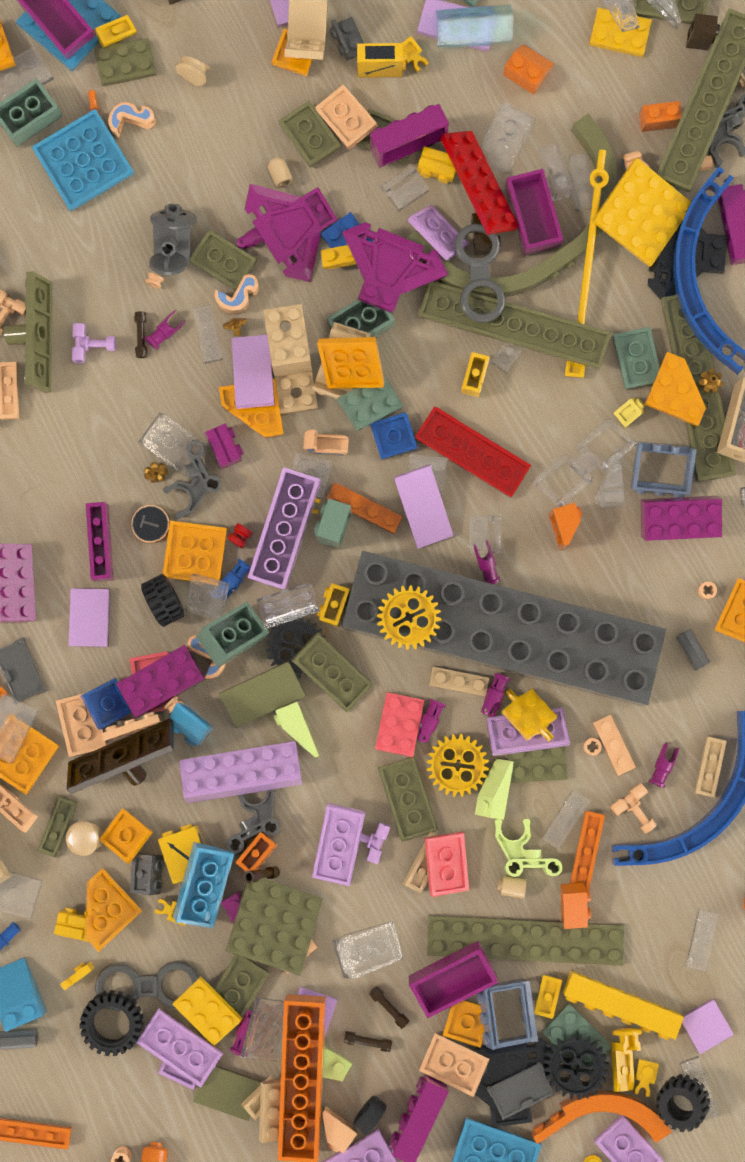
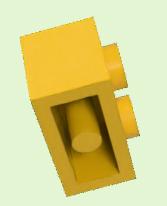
M331 583L330 587H326L323 598H326L324 606L320 605L317 616H320L319 621L338 627L350 589Z

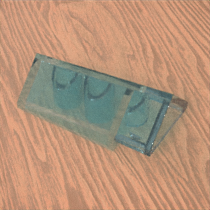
M511 4L436 10L437 47L493 46V42H512L513 11Z

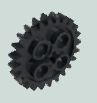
M293 616L292 622L285 618L284 625L278 622L280 628L272 627L275 633L274 635L268 634L272 640L266 641L270 648L265 651L271 652L267 659L274 660L271 666L290 661L298 678H301L303 671L291 660L297 653H294V649L280 647L279 644L295 645V642H299L300 646H305L302 642L303 635L311 634L313 637L317 632L320 633L322 628L316 630L317 623L311 626L309 625L310 619L303 622L302 616L299 621H296ZM285 631H292L294 633L292 641L287 642L283 639ZM282 650L290 651L291 658L289 660L283 661L280 658Z
M572 1033L571 1039L566 1034L564 1035V1041L557 1038L558 1045L551 1043L553 1051L547 1050L546 1054L549 1057L544 1058V1063L549 1064L544 1066V1071L548 1072L546 1079H551L549 1085H556L555 1092L562 1090L563 1097L569 1093L571 1100L574 1095H577L578 1099L581 1100V1094H584L588 1099V1092L596 1095L595 1088L601 1090L602 1085L600 1082L606 1083V1078L603 1075H609L608 1070L605 1069L609 1067V1063L604 1061L607 1059V1054H601L603 1047L596 1048L597 1041L595 1040L590 1043V1036L584 1040L582 1033H580L579 1038H576L574 1033ZM570 1051L573 1053V1056L566 1058L563 1056V1053ZM590 1055L593 1057V1060L586 1062L583 1060V1057ZM575 1063L579 1064L577 1069H574ZM568 1071L570 1075L568 1077H561L560 1072ZM581 1075H588L590 1079L588 1081H581L579 1077Z

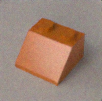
M523 44L515 50L506 63L503 76L534 95L554 66V63Z
M575 503L555 508L548 514L559 550H563L569 545L581 522L582 512L579 506L576 507Z

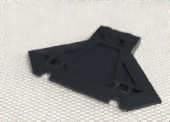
M681 224L648 270V272H654V278H648L647 286L660 300L662 297L676 295L673 261ZM702 228L700 229L695 253L696 278L703 272L717 274L725 272L727 235L707 234ZM662 274H666L665 279H661Z
M539 1037L538 1042H534V1045L522 1043L495 1050L486 1047V1045L481 1047L475 1046L476 1053L490 1059L475 1095L490 1106L493 1128L531 1123L530 1107L503 1120L493 1098L487 1092V1087L495 1085L537 1064L539 1061L543 1064V1068L545 1065H549L544 1063V1058L549 1057L546 1054L547 1050L553 1051L551 1045ZM536 1053V1057L528 1058V1054Z

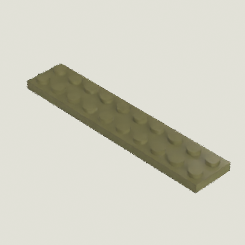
M729 8L725 15L719 34L715 38L657 172L667 183L687 192H690L745 66V14Z
M435 281L428 284L418 314L420 318L600 370L612 332L505 302L501 315L495 320L487 323L475 322L469 319L462 311L460 297L463 289ZM470 292L468 304L477 314L485 315L495 310L497 299Z
M677 295L662 297L661 304L671 353L686 360L706 407L699 426L696 427L685 422L690 447L696 449L694 468L697 482L735 476L736 471L733 458L717 453L725 423L719 387L716 393H713L711 389L706 393L703 391L704 386L699 385V380L702 379L700 377L701 373L704 371L708 373L709 369H715L712 354L699 341L688 325Z
M429 915L427 956L446 957L479 941L488 959L623 966L624 925L588 923L586 928L564 929L563 923L557 921Z

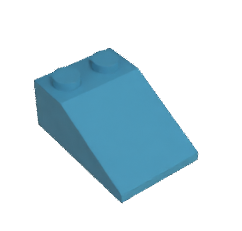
M177 702L169 717L174 723V732L184 734L186 736L184 740L192 746L195 744L200 746L214 729L211 724L185 703Z
M21 958L1 967L0 1020L5 1032L43 1016L47 1011L26 958Z

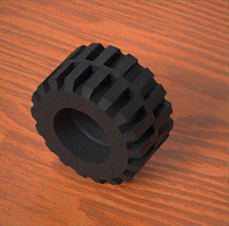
M160 574L141 584L144 598L156 621L162 627L184 617L182 604L172 584L164 574Z
M679 1074L676 1078L674 1076L670 1077L664 1083L657 1094L656 1104L658 1105L656 1106V1111L660 1112L659 1117L665 1120L664 1124L666 1126L670 1124L673 1130L678 1128L680 1132H684L687 1129L690 1132L702 1124L710 1108V1099L707 1098L709 1096L708 1091L703 1090L705 1086L702 1083L700 1085L697 1083L698 1079L694 1078L692 1080L690 1075H686L683 1078L682 1074ZM680 1095L687 1098L692 1104L693 1110L686 1111L679 1108L674 1102L673 1096Z

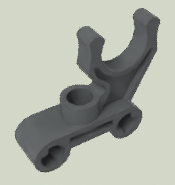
M745 94L740 97L734 108L725 111L709 147V156L711 155L715 168H718L723 163V160L718 155V147L722 144H732L736 147L739 157L745 156V146L742 138L730 133L744 124L742 118L745 117V106L743 105V103L745 104Z
M197 439L190 441L187 446V453L192 462L185 465L192 482L188 483L177 480L163 489L166 494L177 488L183 489L189 494V506L184 510L176 512V517L179 519L184 515L193 513L207 492H217L222 484L219 475L208 473L201 458L205 446L202 441ZM192 444L200 445L199 453L196 454L191 451ZM211 478L213 481L217 480L218 486H209L208 480Z
M273 789L266 790V797L258 804L247 802L244 794L237 795L241 807L249 812H253L254 816L241 822L239 826L242 832L228 839L227 849L234 854L243 853L246 849V841L258 836L260 832H264V834L270 837L279 835L281 824L274 819L275 791ZM268 824L276 825V830L274 832L267 831ZM235 840H239L241 844L239 849L235 851L232 846L235 845Z

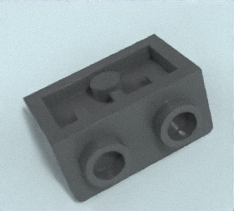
M353 17L338 23L335 19L332 20L330 32L333 39H337L339 43L337 47L340 55H344L346 61L357 57V44H364Z
M136 854L132 860L130 893L142 895H158L161 893L162 869L164 867L163 855Z

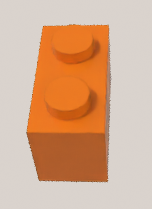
M680 101L643 105L639 113L641 131L677 128L682 116Z
M260 832L235 863L246 872L258 870L277 848L278 844L264 834V832Z
M584 883L560 884L561 919L564 929L588 927V920L591 919L590 908L587 907V902H590V891L586 890Z

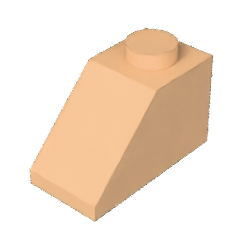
M325 1105L322 1114L326 1138L329 1143L328 1146L333 1151H340L344 1154L357 1135V1128Z

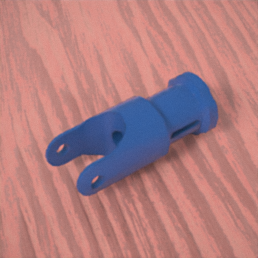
M240 558L237 560L236 566L226 574L216 590V595L223 600L227 599L243 582V577L250 571L251 567Z

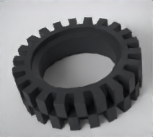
M110 990L108 994L106 991L102 992L100 996L97 994L93 1000L91 999L81 1015L79 1029H82L81 1037L85 1036V1044H91L89 1047L91 1050L96 1048L98 1049L96 1052L98 1054H101L103 1051L105 1052L104 1056H109L110 1053H113V1056H117L119 1052L124 1054L127 1049L130 1050L136 1044L144 1023L142 1020L144 1017L143 1013L140 1014L141 1007L136 1006L137 1001L135 999L130 1000V995L127 994L125 997L121 991L115 994V990ZM105 1007H116L122 1010L129 1020V1031L122 1038L114 1040L101 1036L94 1025V1017L99 1010Z

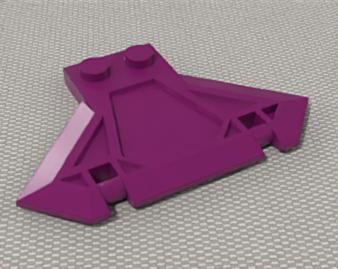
M249 184L244 209L247 214L253 212L257 219L252 222L277 263L279 264L283 261L287 268L283 270L284 275L311 282L321 230L338 220L320 189L317 187L306 195L299 197ZM263 206L266 213L263 214L259 207ZM292 255L296 260L294 264L290 259V256Z
M366 222L342 232L364 279L358 296L360 301L393 313L400 295L448 275L437 251L431 249L430 254L423 252V245L381 228H378L377 233L370 230L371 224ZM366 238L374 240L373 243L367 241ZM419 259L427 261L426 264L419 262Z

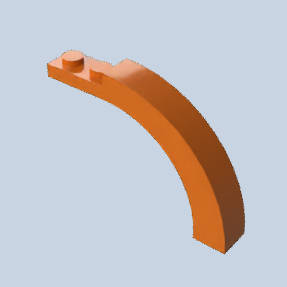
M596 1090V1095L588 1092V1099L584 1094H581V1100L578 1099L577 1095H574L572 1100L567 1098L559 1103L563 1111L553 1113L549 1117L550 1120L545 1123H538L531 1132L538 1144L578 1117L595 1112H611L626 1116L637 1122L650 1134L655 1143L672 1133L670 1128L664 1124V1120L660 1119L659 1115L647 1104L630 1095L609 1090Z

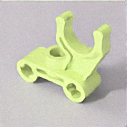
M496 819L494 821L495 838L508 860L504 865V871L508 876H519L523 868H543L544 873L550 877L558 876L562 872L563 867L559 860L554 858L542 859L541 850L523 849V845L531 837L529 819L522 821L524 832L518 840H508L505 838L501 831L502 820ZM512 862L518 865V870L515 871V874L509 871V866L512 865ZM550 862H553V865L557 866V871L555 873H552V870L548 869V865Z

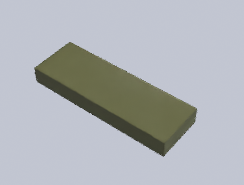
M58 796L37 851L55 858L57 857L78 802Z

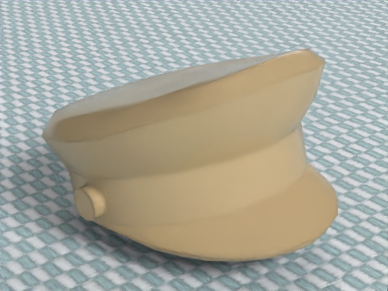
M183 56L175 65V69L187 82L195 86H202L206 84L205 72L210 69V66L195 58Z
M80 821L68 829L66 843L74 854L87 856L102 845L99 839L104 832L96 824Z

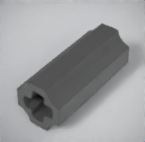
M691 629L676 637L694 670H698L710 663Z
M37 1029L0 1031V1050L37 1047Z

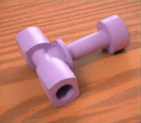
M73 324V338L75 339V347H72L73 363H85V351H89L90 347H106L107 351H116L115 336H107L106 340H89V336H86L85 324Z
M379 822L376 834L371 833V836L361 833L360 841L367 843V848H370L367 861L378 864L382 853L383 841L387 839L390 830L389 825Z

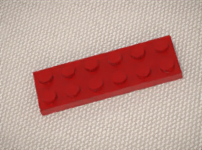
M473 132L444 133L440 139L486 234L515 231L519 225Z
M436 406L433 407L414 437L415 440L509 498H512L532 466Z

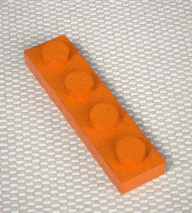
M336 482L326 498L327 501L329 498L351 505V513L392 534L395 533L403 516Z
M585 810L569 884L584 883L586 890H589L605 815Z
M0 1118V1141L67 1150L69 1148L72 1127Z

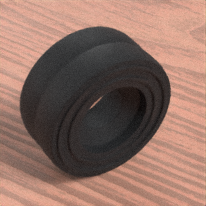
M373 1095L363 1105L354 1119V1127L367 1135L377 1125L387 1105Z

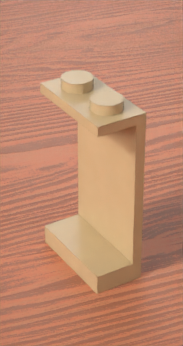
M334 322L329 338L370 337V333ZM321 362L313 391L323 396H332L336 400L340 396L352 391L353 388L328 389Z

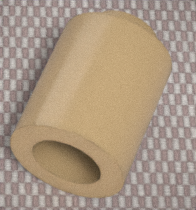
M279 157L270 160L267 168L276 188H284L293 182V178L285 160Z
M503 875L502 879H498L497 891H500V895L524 899L527 881L526 879Z

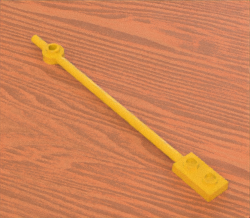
M599 150L597 168L592 171L589 178V183L594 188L577 319V323L585 324L597 225L592 220L599 211L601 189L607 185L609 175L604 170L606 150ZM600 177L602 182L597 183L595 178ZM566 360L564 376L584 378L585 366Z

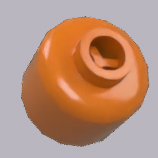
M150 1142V1146H145L142 1149L141 1162H167L168 1150L162 1147V1143Z

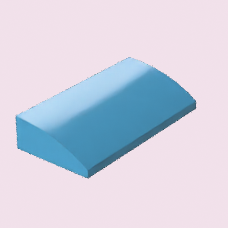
M193 842L173 914L177 923L214 928L234 857L233 852Z

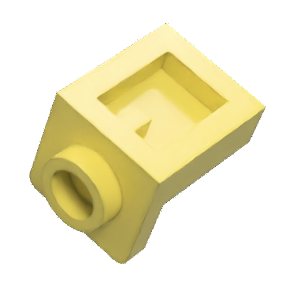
M633 397L617 409L614 414L626 428L646 412L644 409L645 405L639 398Z

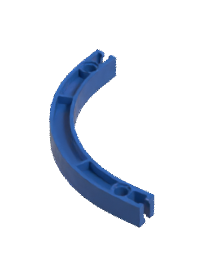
M719 166L694 197L684 216L674 251V282L681 310L695 336L712 355L738 375L744 367L742 365L740 367L732 358L736 355L745 361V350L730 339L709 314L702 300L695 272L696 244L703 221L715 202L734 179V177L729 175L721 187L713 182L716 177L719 178L724 173V170ZM705 191H713L714 196H708ZM722 348H729L731 355H725L722 352Z
M737 711L738 745L736 761L728 785L714 807L699 822L670 838L643 844H613L612 852L628 850V859L618 860V858L612 859L613 865H650L678 859L702 848L730 825L745 804V711ZM640 849L642 857L635 860L633 853Z

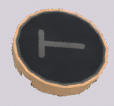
M147 505L138 509L132 517L131 523L133 533L139 540L145 543H156L165 538L170 525L168 515L163 509L155 505Z

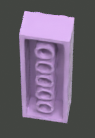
M283 467L248 578L283 590L287 589L319 491L321 479Z
M295 741L180 760L183 795L187 804L303 784L298 748Z

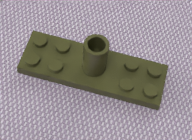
M31 271L26 272L25 280L26 324L6 326L4 329V339L8 345L26 344V354L24 355L26 363L25 385L41 392L49 393L51 392L52 281Z

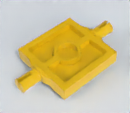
M511 688L505 692V695L512 702L502 710V714L527 741L535 735L542 734L550 742L554 736L547 728L557 719V715L533 689L520 696H517Z

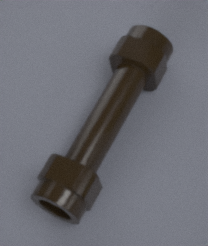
M138 311L135 312L134 322L137 323V347H135L136 358L142 359L147 358L144 323H147L146 312Z
M277 866L266 867L262 871L250 870L245 872L244 880L247 883H254L263 878L274 879L279 877L280 870Z
M376 986L369 995L375 1002L378 1001L395 1019L394 1022L397 1026L403 1029L410 1020L404 1013L400 1014L383 996L384 992Z
M346 1031L344 1043L349 1045L357 1043L381 1048L380 1051L383 1052L391 1051L392 1040L356 1035V1032Z

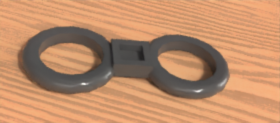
M474 223L464 227L455 239L456 254L464 264L469 266L471 280L461 293L460 305L462 311L469 319L475 322L487 323L500 316L505 307L503 290L497 283L490 280L489 264L497 257L500 243L497 234H489L487 236L491 240V252L481 259H473L467 256L462 247L464 238L473 232H481L487 235L482 224ZM479 287L491 289L497 297L495 310L485 315L474 312L468 304V296L471 291Z
M181 961L169 962L161 967L156 975L139 976L135 969L129 965L116 963L108 965L101 970L96 978L95 991L96 995L100 996L104 992L103 985L106 977L113 972H124L133 982L131 1001L133 999L137 1001L139 997L157 996L161 1003L167 1007L175 1008L172 1005L175 1000L166 996L162 988L165 974L175 969L183 970L190 976L192 984L199 978V975L194 967ZM107 1007L110 1010L121 1011L116 1007Z

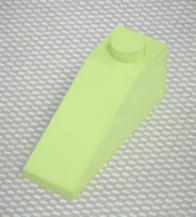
M298 702L275 710L277 715H274L277 726H282L314 757H318L319 753Z
M495 759L478 794L475 815L504 820L513 761Z

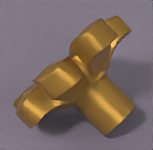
M246 318L230 319L231 321L223 324L224 329L229 328V330H233L234 336H239L242 334L240 327L247 323Z
M709 369L708 373L705 371L701 373L700 377L702 379L699 380V385L704 386V392L708 393L711 389L713 393H716L718 387L723 386V381L719 380L722 374L720 372L715 374V369Z
M152 462L150 467L144 469V477L147 480L150 479L151 483L157 482V479L162 482L165 480V475H168V469L163 463L158 465L157 462Z

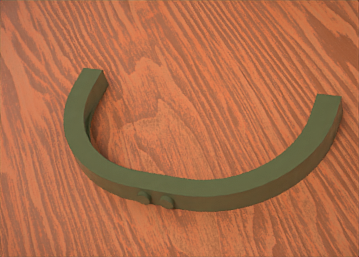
M588 113L573 124L571 131L589 155L594 169L597 168L599 150H606L604 170L608 173L609 180L607 185L601 189L600 210L617 185V170L615 159L606 137ZM597 177V183L602 182V179ZM589 224L577 238L530 270L513 276L490 277V280L500 286L505 297L527 292L549 279L554 280L561 274L560 271L573 267L576 264L575 261L586 253ZM598 226L596 229L595 242L603 232V230ZM417 230L406 237L410 241L423 245V252L430 254L431 249L435 250ZM439 254L448 275L437 279V281L464 289L471 282L470 273L454 266ZM419 259V262L426 264L427 261ZM479 287L471 291L487 297L497 298L496 294L487 287Z

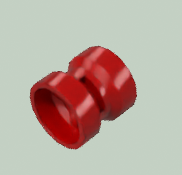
M237 523L234 527V532L229 534L227 539L243 549L246 545L245 541L252 536L253 532Z

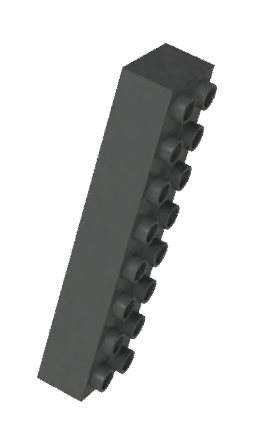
M366 551L361 552L342 624L344 630L385 640L384 638L387 633H380V630L384 627L377 625L378 622L382 621L381 618L377 617L378 614H382L378 607L385 606L382 603V599L389 600L387 593L393 596L395 595L394 589L401 592V587L404 586L405 590L408 591L409 586L412 585L413 591L420 587L421 594L427 590V598L433 595L431 603L438 602L435 610H441L439 614H436V617L441 618V621L435 623L440 626V629H433L437 635H429L431 642L429 643L424 640V647L418 643L417 649L638 706H647L649 704L667 629ZM411 599L408 601V607L415 610L419 607V603L417 600ZM393 608L390 611V616L397 619L401 616V611L398 608ZM421 609L412 615L406 613V617L395 622L393 626L396 627L405 621L412 623V618L424 613L425 609ZM419 617L417 625L424 628L428 625V620L425 617ZM401 626L399 634L404 637L410 634L409 627Z

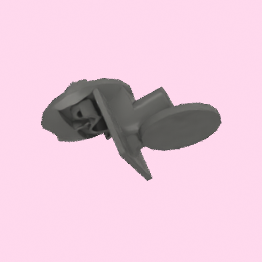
M171 203L165 205V209L154 212L150 216V222L153 224L154 255L149 260V267L153 272L161 275H175L186 269L187 262H189L191 257L190 227L197 223V216L183 210L179 204Z

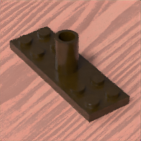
M169 718L69 761L66 790L73 794L120 773L123 774L131 785L141 784L147 776V772L141 764L174 751V723Z

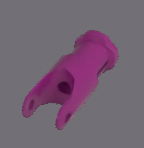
M254 227L237 240V246L245 250L261 244L264 240L256 227Z
M177 310L170 313L150 336L145 337L146 341L155 350H158V346L165 339H169L185 323L186 320L176 328H171L168 325V319Z
M486 540L488 552L483 558L480 557L477 546L474 544L479 569L482 570L485 579L483 582L490 584L498 583L500 577L496 573V562L490 543Z
M499 673L494 674L495 679L487 691L481 709L482 714H488L489 717L496 715L504 698L507 682L511 680V678Z
M433 699L429 700V708L420 722V731L417 738L422 743L428 742L430 735L438 726L440 721L438 718L442 709L446 707L445 704Z
M667 742L662 746L654 766L656 769L652 779L648 781L661 788H665L668 773H671L679 753V748L676 747L672 757L667 761L665 757L668 747Z
M252 1010L245 1013L243 1020L237 1028V1036L233 1047L229 1049L232 1053L243 1057L246 1056L247 1053L245 1051L248 1043L252 1040L256 1030V1022L259 1016L258 1011Z

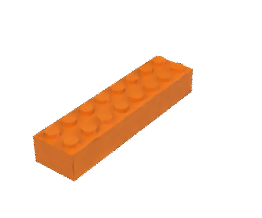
M287 994L284 1000L278 1161L318 1162L320 1156L326 996Z

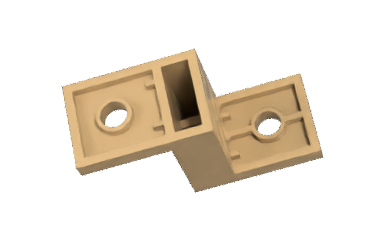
M289 0L288 38L285 47V57L323 60L326 43L328 0Z
M302 304L263 310L280 414L286 415L318 410L316 393L313 391L314 380ZM284 322L290 323V330L282 331L280 329L281 324ZM300 389L302 395L299 398H294L291 395L292 390Z

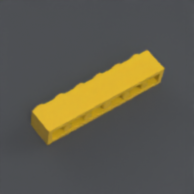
M572 970L569 972L562 991L564 996H566V1000L577 1004V1001L584 1003V1007L590 1010L600 1009L605 1016L614 1018L615 1015L622 1018L621 1022L632 1026L635 1023L640 1025L639 1029L651 1033V1030L655 1031L659 1037L669 1040V1038L676 1040L684 1019L678 1012Z

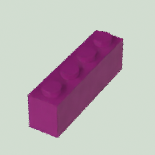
M743 184L729 186L718 199L724 233L727 235V247L731 265L745 263V190Z
M106 502L85 503L91 580L94 582L113 581L109 505Z

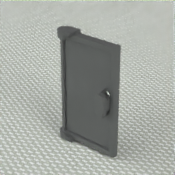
M20 638L14 641L15 643L0 649V669L15 704L35 694L47 691L27 648L25 638Z
M540 1061L495 1085L487 1087V1092L493 1098L503 1120L555 1095L548 1079H546L543 1064Z

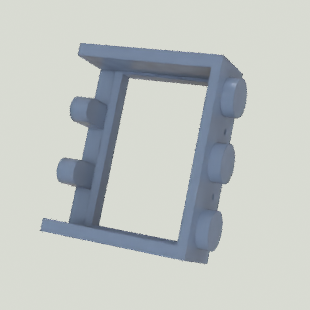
M636 441L630 487L636 493L646 494V491H654L655 495L665 496V493H673L672 496L680 498L684 497V495H690L696 449L688 446ZM642 451L687 456L683 485L638 481Z
M517 979L501 982L477 993V1000L481 1005L482 1012L480 1013V1021L484 1027L482 1038L486 1047L495 1050L527 1042H538L530 981ZM520 988V1002L524 1015L522 1019L525 1024L526 1035L498 1040L492 993Z

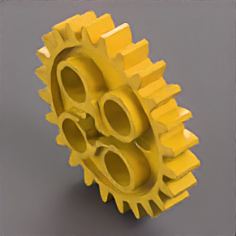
M412 585L409 586L408 591L405 590L404 586L401 587V592L394 589L395 595L393 596L387 593L389 600L382 599V603L385 606L378 607L382 614L377 615L378 618L382 619L377 625L384 627L380 630V633H387L384 639L391 638V645L398 642V649L404 644L406 650L409 649L410 645L416 650L418 643L424 647V640L430 643L429 635H437L433 629H440V626L435 623L441 621V618L436 617V614L441 612V610H435L438 602L431 603L434 596L432 595L427 598V590L421 594L420 587L413 591ZM411 599H415L419 603V607L415 610L408 607V601ZM393 608H398L401 611V616L397 619L390 616V611ZM421 609H425L424 613L412 618V623L405 621L396 627L393 626L395 622L404 619L406 613L412 615ZM419 617H425L428 620L426 627L422 628L417 625ZM401 626L409 627L410 634L404 637L399 634Z
M452 734L451 740L444 736L445 742L442 743L438 740L439 747L432 746L435 752L428 753L432 757V760H426L427 763L431 764V767H428L426 770L432 771V774L428 777L435 778L436 780L433 782V785L439 783L438 790L441 791L445 788L446 795L450 791H452L453 797L456 796L457 792L463 797L464 791H467L470 795L471 788L476 791L478 790L477 783L483 785V782L480 780L481 777L487 778L483 771L489 770L488 767L484 766L489 760L483 759V756L487 753L480 752L483 747L482 745L475 746L477 743L476 739L469 742L470 736H467L465 740H463L462 734L459 735L458 739ZM446 749L454 751V757L451 760H446L444 757ZM466 751L473 753V760L471 762H465L463 759V754ZM459 760L461 764L474 765L475 768L460 767L456 771L455 767L444 766L440 762L456 763ZM445 768H449L452 771V776L449 779H444L441 775ZM467 770L471 773V779L465 782L461 779V773Z

